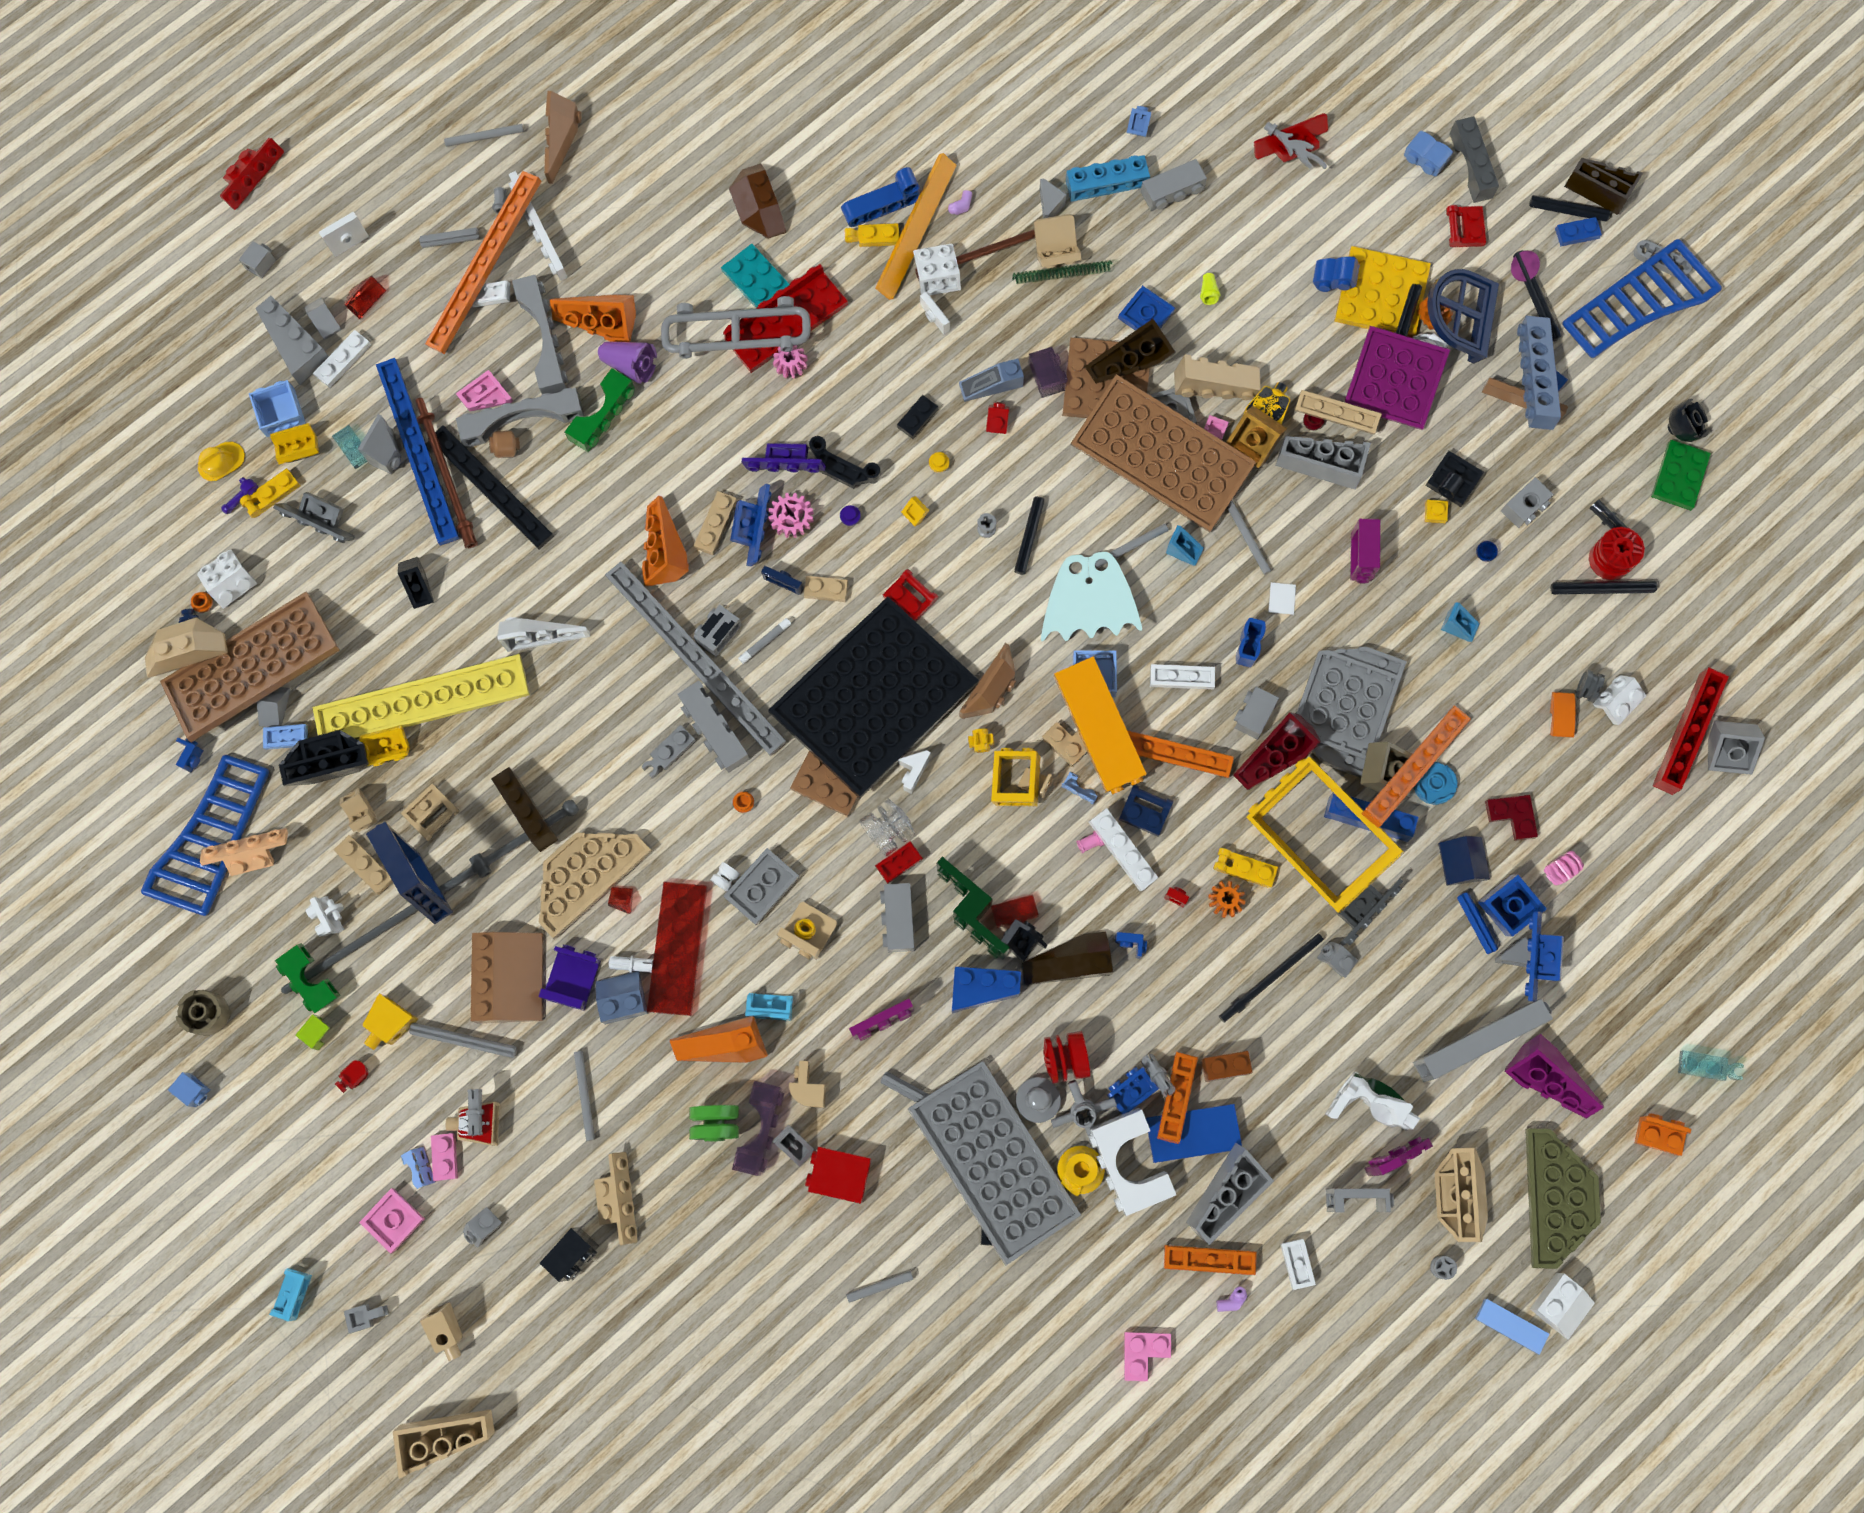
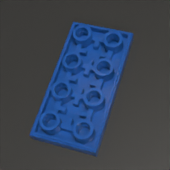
M1234 1104L1186 1111L1179 1144L1157 1139L1162 1115L1145 1118L1150 1128L1148 1137L1153 1163L1231 1151L1235 1143L1242 1146Z

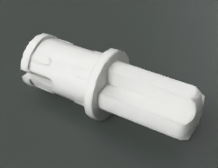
M631 955V958L611 956L609 968L628 970L630 973L633 971L652 973L653 959L634 958L633 955Z

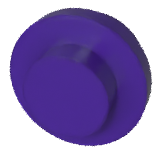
M848 505L840 511V519L843 524L853 526L859 522L861 515L857 507Z

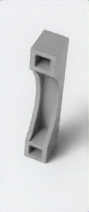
M536 275L512 280L516 299L520 307L527 311L541 328L542 352L534 370L542 395L545 393L561 392V390L566 388L565 383H568V378L565 370L562 371L561 365L564 364L562 355L557 353L556 347H559L556 334H552L551 329L555 327L552 317H548L547 311H550L547 299H543L542 294L546 293L543 282L538 281Z
M565 388L561 392L545 393L541 397L526 398L514 404L506 403L498 408H486L474 414L466 413L456 418L460 440L466 448L485 444L495 431L522 418L547 417L568 423L572 422L576 416H585L576 388Z

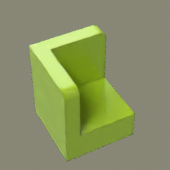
M312 1014L295 1036L311 1049L320 1050L325 1044L321 1039L330 1027L322 1021L320 1016Z

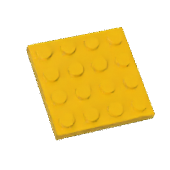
M1351 246L1348 257H1355L1360 264L1357 285L1349 290H1341L1334 322L1365 329L1373 326L1396 333L1412 284H1418L1422 286V290L1407 337H1414L1420 317L1417 311L1419 310V304L1424 298L1431 263Z

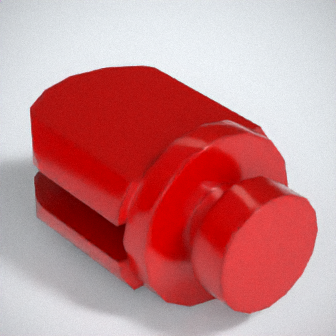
M352 1061L340 1072L338 1076L341 1081H337L335 1085L343 1093L347 1091V1087L353 1090L369 1075L368 1068L360 1061Z

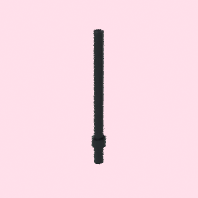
M1319 933L1316 934L1240 999L1236 998L1231 1002V1006L1219 1015L1221 1021L1225 1023L1236 1013L1242 1012L1246 1008L1245 1005L1324 940Z

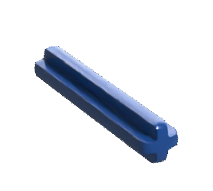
M1465 892L1459 895L1457 899L1485 952L1490 954L1497 951L1498 946L1470 894Z

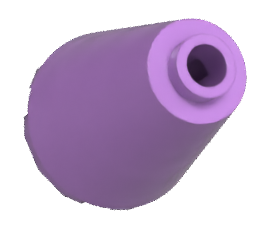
M604 342L598 348V356L602 362L637 383L648 382L654 373L656 365L653 364V359L657 358V352L653 344L644 342Z

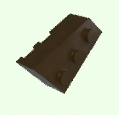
M1581 158L1564 187L1618 215L1643 175V172L1637 171L1636 174L1626 172L1625 168L1622 167L1614 169L1606 167V163Z

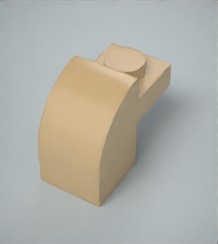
M360 788L340 798V806L348 816L349 826L353 832L365 830L377 822L376 815Z
M799 1061V1066H795L794 1079H798V1083H789L792 1097L805 1107L825 1108L826 1086L822 1084H809L810 1062Z

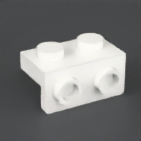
M1620 675L1598 696L1593 705L1596 708L1603 709L1613 724L1620 725L1642 702L1646 694L1634 677Z

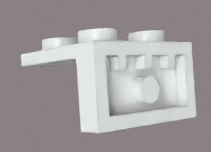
M953 244L913 251L921 295L925 292L929 295H936L961 290L960 272Z

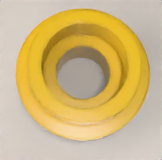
M801 919L796 922L794 934L802 940H809L815 935L816 928L811 920Z

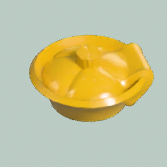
M1075 1146L1065 1151L1059 1159L1057 1166L1059 1180L1063 1187L1075 1196L1094 1191L1103 1181L1105 1168L1101 1169L1097 1160L1099 1154L1095 1150L1087 1146Z

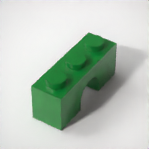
M300 943L275 960L278 964L276 968L282 976L286 975L290 980L289 985L296 994L299 993L304 999L302 1003L305 1008L310 1012L313 1011L315 1014L341 995L328 978L319 984H312L307 981L305 969L315 960L304 945Z

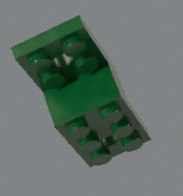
M942 856L936 863L937 875L944 882L948 883L950 881L955 886L954 890L961 896H965L953 910L954 924L963 931L966 928L971 934L970 937L979 945L981 943L985 944L989 954L996 959L1000 957L1003 960L1009 953L1010 947L979 922L992 906L993 899Z

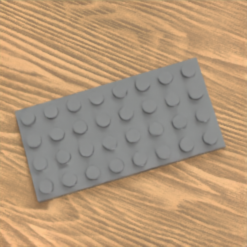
M984 1061L908 1108L911 1116L1005 1266L1081 1216Z

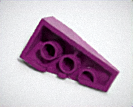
M1541 1033L1525 1043L1505 1068V1072L1520 1086L1526 1089L1530 1087L1540 1092V1096L1546 1099L1550 1097L1560 1102L1562 1107L1586 1119L1604 1108L1603 1103L1560 1051Z

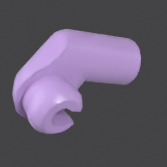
M964 190L961 200L949 204V213L959 215L967 212L970 207L972 192Z
M1240 1286L1236 1287L1229 1299L1217 1300V1311L1239 1310L1247 1299L1246 1290Z

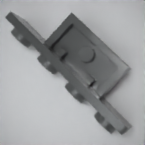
M305 492L299 509L286 503L274 504L273 509L280 511V515L288 518L293 517L301 525L314 527L318 533L329 534L333 536L335 541L345 543L346 541L354 540L355 535L338 528L344 508L316 495Z
M1398 879L1384 895L1370 885L1341 913H1336L1352 927V930L1341 940L1340 945L1344 946L1346 943L1351 945L1358 938L1356 932L1361 927L1365 930L1373 921L1370 917L1375 912L1379 914L1388 905L1385 902L1388 897L1394 898L1401 891L1402 888L1399 885L1403 880Z

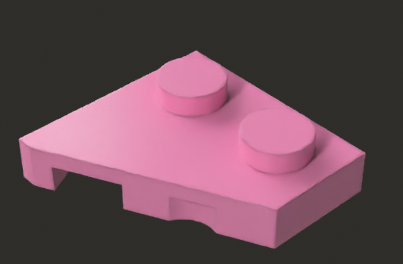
M489 370L456 393L469 412L513 402L510 395Z

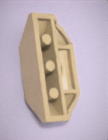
M198 618L157 630L145 656L147 677L151 678L228 653L225 634Z
M1452 1148L1434 1172L1437 1218L1454 1236L1457 1242H1482L1488 1220L1485 1171L1476 1148Z

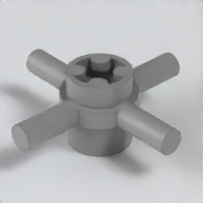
M1072 1080L1068 1082L1075 1102L1071 1106L1070 1113L1051 1119L1053 1128L1073 1121L1079 1127L1085 1128L1087 1135H1090L1089 1128L1093 1127L1097 1113L1115 1107L1117 1104L1114 1097L1096 1104L1088 1099H1083L1077 1080ZM1085 1108L1089 1109L1087 1111L1088 1117L1083 1118L1081 1113L1077 1114L1078 1111L1085 1110Z

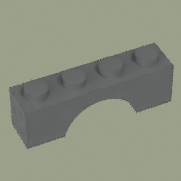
M1475 116L1456 120L1450 131V137L1455 151L1460 150L1465 157L1468 167V188L1473 203L1493 199L1499 184Z

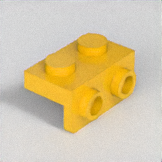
M310 423L270 434V438L275 446V457L279 465L319 453L318 439Z
M402 725L360 735L359 737L360 742L365 745L369 763L367 766H380L389 760L399 761L404 759L409 753L410 746Z

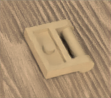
M431 784L401 814L429 841L436 830L453 814L457 815L460 811L434 784ZM445 805L447 809L425 829L422 825Z

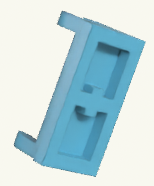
M749 993L747 995L745 1016H754L757 1019L791 1021L793 996Z
M287 1268L284 1272L285 1277L275 1306L269 1315L289 1322L295 1321L298 1317L312 1275Z

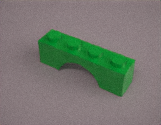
M613 368L610 369L600 383L605 394L602 408L591 416H576L564 431L570 442L586 452H589L591 448L597 445L603 431L606 432L609 429L612 419L615 415L620 414L623 404L634 394L635 387L632 380Z

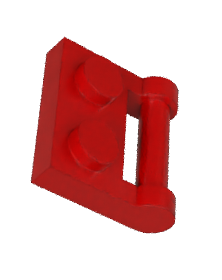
M1448 206L1446 208V215L1449 216L1451 236L1449 238V246H1485L1486 235L1483 206ZM1457 216H1461L1463 238L1459 236Z
M906 569L900 578L882 594L884 599L888 596L915 622L939 598L936 593H931L921 584L909 569ZM906 582L926 598L923 603L903 586Z

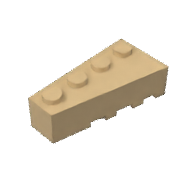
M1185 354L1174 371L1175 395H1182L1183 397L1202 396L1203 398L1222 397L1223 399L1242 398V400H1252L1261 390L1259 367L1237 363L1228 366L1226 361L1220 360L1210 363L1208 358L1200 357L1199 360H1193L1191 355Z
M492 1410L400 1424L393 1430L399 1479L434 1462L448 1458L459 1451L461 1452L488 1440L495 1433Z

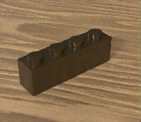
M510 767L491 778L531 843L540 852L558 841V838L522 782Z

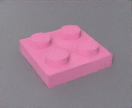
M391 1188L359 1223L392 1254L425 1218L394 1188Z

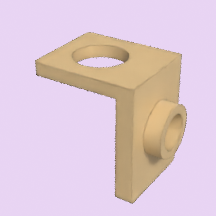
M1029 768L1025 769L1018 784V788L1029 792ZM1042 774L1039 776L1038 797L1044 799L1053 781L1051 774H1048L1047 777Z

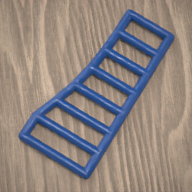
M1676 239L1566 318L1562 325L1589 357L1595 358L1611 345L1640 327L1663 316L1705 303L1722 290V286L1680 239ZM1677 249L1711 288L1702 294L1668 255ZM1661 260L1694 298L1682 301L1652 266ZM1646 272L1674 305L1662 308L1637 277ZM1630 283L1654 312L1643 316L1621 289ZM1614 295L1636 321L1626 326L1605 300ZM1598 306L1619 331L1609 336L1589 312ZM1580 318H1583L1602 340V343L1595 348L1573 325Z
M223 755L196 811L181 834L150 869L142 886L141 893L190 912L207 916L225 877L227 868L223 861H221L219 866L213 863L202 866L200 859L178 852V850L185 841L206 848L221 844L192 834L199 822L232 833L230 841L240 840L269 775V770L230 755ZM228 764L259 774L255 785L251 786L225 777L224 773ZM219 784L250 794L246 805L243 806L215 796L214 794ZM211 803L242 814L237 826L204 815L209 804ZM172 858L215 873L216 875L211 886L162 868ZM156 877L206 893L203 905L200 906L152 889Z

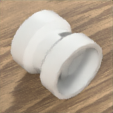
M722 862L718 873L714 874L710 880L727 892L731 888V882L736 880L740 873Z

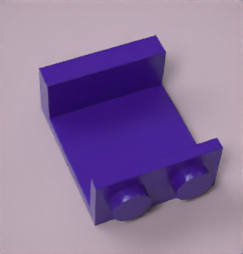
M565 944L562 945V948L555 946L554 951L557 952L546 988H541L538 997L585 1011L601 961L595 958V953L584 950L583 954L574 952L575 948Z

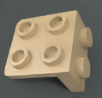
M1072 214L1034 221L1037 258L1041 267L1053 268L1057 264L1063 263L1071 265L1081 260V252L1077 247L1075 222Z
M801 902L785 928L781 927L777 933V936L781 939L779 943L789 949L792 946L799 950L798 954L808 960L811 957L817 960L834 932L837 922L807 903ZM801 919L811 920L816 928L813 938L802 940L794 934L796 922Z

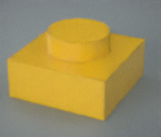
M914 496L911 497L901 513L914 526H918L930 510Z
M1427 499L1425 502V522L1446 524L1448 501Z

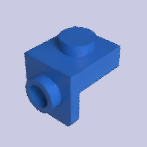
M177 738L176 742L185 746V749L176 765L192 773L193 769L198 766L200 756L204 750L197 747L198 742L196 741L190 742L187 738L185 740Z

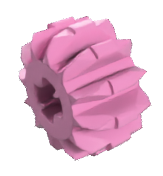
M796 345L793 346L792 351L783 352L779 347V353H774L773 355L775 359L773 366L777 368V373H783L785 379L789 375L794 379L796 373L802 376V370L807 368V363L805 362L808 360L802 348L798 349Z
M1568 851L1550 862L1545 867L1544 872L1549 881L1554 885H1560L1582 871L1584 864L1574 851Z

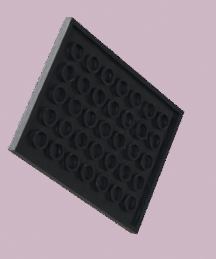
M887 596L769 708L768 712L861 799L900 758L914 747L979 683V679Z

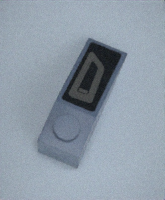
M1019 359L998 363L960 381L959 386L964 402L1023 387L1024 376Z

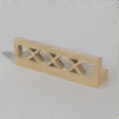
M1301 390L1294 410L1373 435L1376 432L1381 413Z

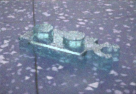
M1684 1050L1680 1051L1678 1073L1720 1081H1726L1727 1076L1732 1080L1743 1079L1742 1076H1737L1734 1073L1735 1068H1744V1065L1741 1063L1728 1065V1058Z

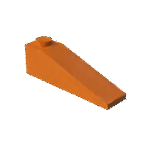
M754 1016L670 1039V1044L677 1061L747 1063L768 1056Z

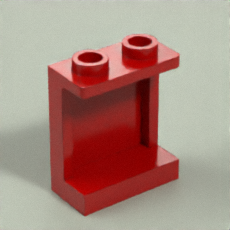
M818 1147L817 1151L813 1150L810 1164L814 1165L812 1174L808 1173L805 1186L809 1187L808 1192L862 1204L872 1159Z

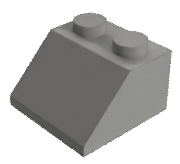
M1714 721L1708 738V770L1752 775L1765 740L1759 726L1755 724Z

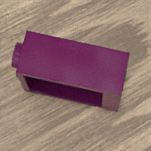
M1359 518L1351 532L1350 580L1360 584L1372 581L1380 569L1381 520Z

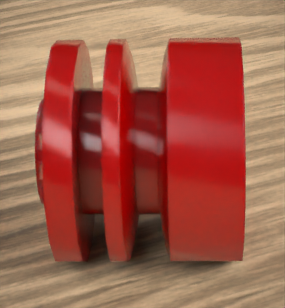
M1612 528L1590 550L1588 559L1590 567L1596 575L1603 579L1611 581L1621 579L1635 568L1644 557V543L1638 533L1630 528Z
M1082 1031L1067 1033V1044H1062L1059 1035H1055L1056 1046H1052L1050 1037H1044V1062L1052 1084L1058 1083L1059 1072H1061L1063 1082L1067 1081L1068 1071L1072 1070L1076 1080L1090 1077L1089 1059Z

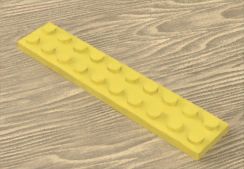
M520 654L312 708L318 736L341 730L359 740L360 735L399 725L406 728L530 696L522 658Z

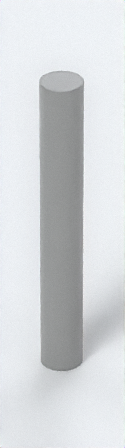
M911 1271L853 1291L846 1294L848 1302L851 1303L913 1280Z

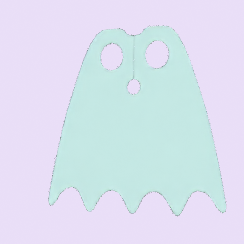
M1098 552L1091 557L1072 555L1065 559L1059 569L1050 594L1041 641H1044L1053 631H1058L1063 639L1067 641L1072 633L1078 629L1084 630L1089 638H1093L1096 631L1101 627L1109 628L1117 636L1126 623H1131L1139 631H1142L1140 617L1130 587L1119 564L1110 553ZM1105 559L1108 562V567L1104 571H1098L1095 568L1097 560ZM1073 562H1079L1082 565V570L1078 574H1072L1069 571V566ZM1091 577L1093 579L1092 583L1087 584L1085 582L1086 578Z

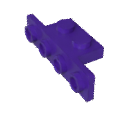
M767 443L765 458H742L741 460L745 468L752 472H757L760 469L770 472L787 470L797 473L799 470H804L810 473H818L826 469L821 459H807L809 448L807 444Z

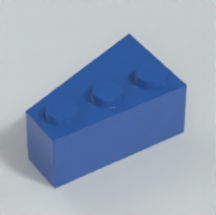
M955 967L952 1013L1019 997L1021 971Z

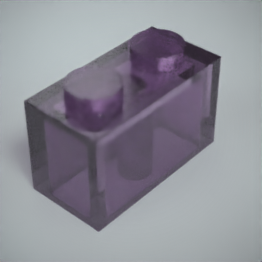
M1053 347L1030 353L1028 363L1041 398L1065 391V384L1068 382L1065 371H1061L1059 366L1061 365L1059 354L1054 353Z

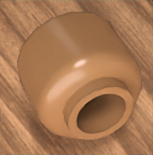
M495 431L492 437H489L490 453H494L496 458L514 457L516 450H520L519 438H515L512 431Z

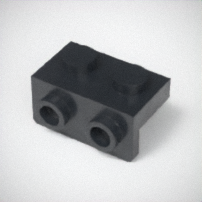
M1016 919L1011 927L1005 931L1001 940L1023 962L1036 944L1044 949L1048 946L1042 940L1044 936L1035 930L1036 927L1027 921L1022 923Z

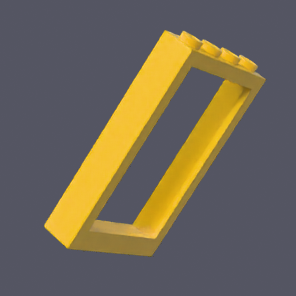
M1308 757L1298 761L1295 765L1296 769L1291 774L1289 772L1286 773L1279 780L1281 784L1276 789L1273 787L1264 794L1265 799L1260 804L1255 803L1248 810L1250 814L1246 818L1338 913H1341L1405 852L1381 827L1377 828L1361 814L1364 810L1313 758ZM1311 771L1389 848L1338 897L1262 819Z

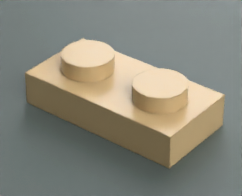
M806 576L804 598L846 602L848 580Z

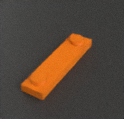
M1179 1052L1175 1053L1170 1081L1176 1090L1172 1095H1167L1165 1099L1157 1139L1175 1144L1180 1143L1198 1057Z
M1164 1245V1269L1256 1275V1252Z

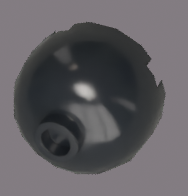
M1688 399L1678 404L1669 415V432L1684 442L1697 441L1706 437L1709 433V428L1705 429V423L1708 422L1706 413L1698 402H1692L1693 399Z

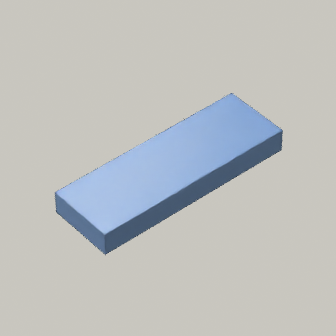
M1486 1298L1475 1318L1477 1321L1539 1355L1549 1336V1333Z

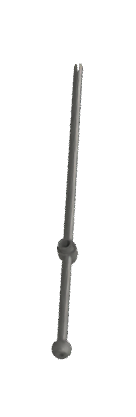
M567 800L563 803L562 809L545 820L551 826L565 816L576 815L579 808L573 800ZM524 832L487 857L483 858L481 853L472 856L469 859L472 864L471 867L439 887L441 892L445 894L474 874H478L480 878L489 875L492 872L489 868L490 864L529 840L526 833ZM412 905L408 906L306 971L305 978L307 981L418 910ZM289 983L281 988V992L284 994L293 991Z

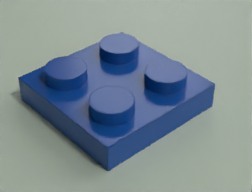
M1142 285L1120 312L1118 319L1134 330L1154 319L1161 329L1174 313L1175 307Z

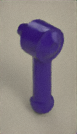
M240 478L241 491L221 507L223 513L230 514L240 503L239 501L243 496L252 495L256 492L259 486L252 479Z

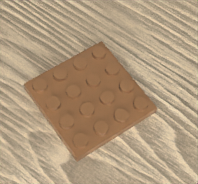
M1070 337L1062 416L1088 418L1113 379L1096 384L1084 366L1118 342ZM1149 368L1120 376L1147 393Z

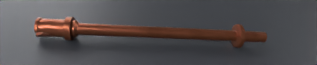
M1033 229L957 256V264L959 265L1035 238V231ZM916 268V269H915V273H916L917 279H918V281H919V276H918V272H917V268Z
M417 398L415 402L420 416L417 417V422L424 424L459 522L456 529L461 534L465 548H473L478 545L472 530L474 526L465 517L432 425V421L435 419L434 413H428L424 399Z

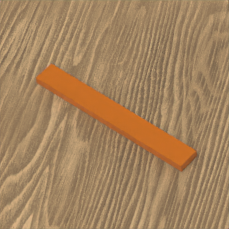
M1454 705L1361 814L1379 828L1471 718Z

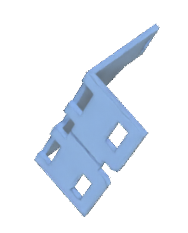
M1070 772L1061 787L1071 791L1073 794H1078L1080 798L1087 800L1093 805L1097 799L1095 791L1079 787L1076 782L1078 776L1075 777L1073 776L1075 774Z
M424 1147L410 1150L401 1155L403 1164H407L411 1168L412 1182L417 1189L435 1183L431 1168L426 1166L428 1158ZM415 1165H418V1167H420V1171H417ZM419 1174H421L423 1183L421 1182Z

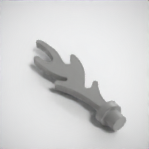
M1267 122L1264 127L1268 131L1267 134L1270 136L1274 134L1284 144L1289 156L1293 155L1294 150L1299 160L1309 169L1312 168V164L1307 158L1316 161L1323 169H1326L1327 165L1322 159L1306 151V149L1312 150L1314 148L1313 145L1302 140H1288V138H1292V133L1281 132L1276 129L1278 125Z

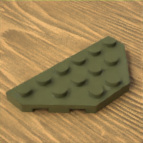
M1528 1128L1525 1129L1531 1265L1532 1268L1558 1269L1567 1256L1574 1252L1585 1240V1237L1601 1223L1598 1175L1592 1169H1589L1551 1129Z

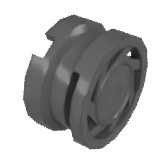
M1585 670L1577 686L1576 697L1587 698V701L1594 703L1600 694V688L1603 687L1605 680L1603 677L1605 675L1600 673L1596 675L1591 670Z

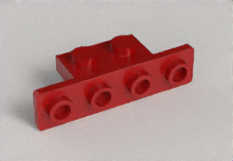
M1322 113L1280 131L1293 134L1292 138H1288V140H1302L1310 143L1314 148L1312 150L1306 149V151H1314L1320 148L1319 140L1315 136L1328 131L1327 114ZM1274 134L1254 141V153L1257 160L1273 153L1283 162L1297 158L1294 150L1293 155L1289 156L1284 144Z
M268 138L258 151L248 148L242 151L235 164L226 170L223 179L229 185L220 194V197L232 209L236 210L282 156L284 150L272 138Z

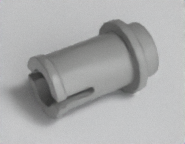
M502 187L494 189L492 209L496 214L500 212L506 201L507 190H504Z

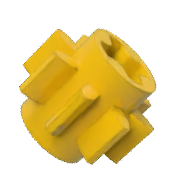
M985 728L973 730V736H968L969 748H974L975 753L990 751V746L994 745L993 733L989 734L988 729Z

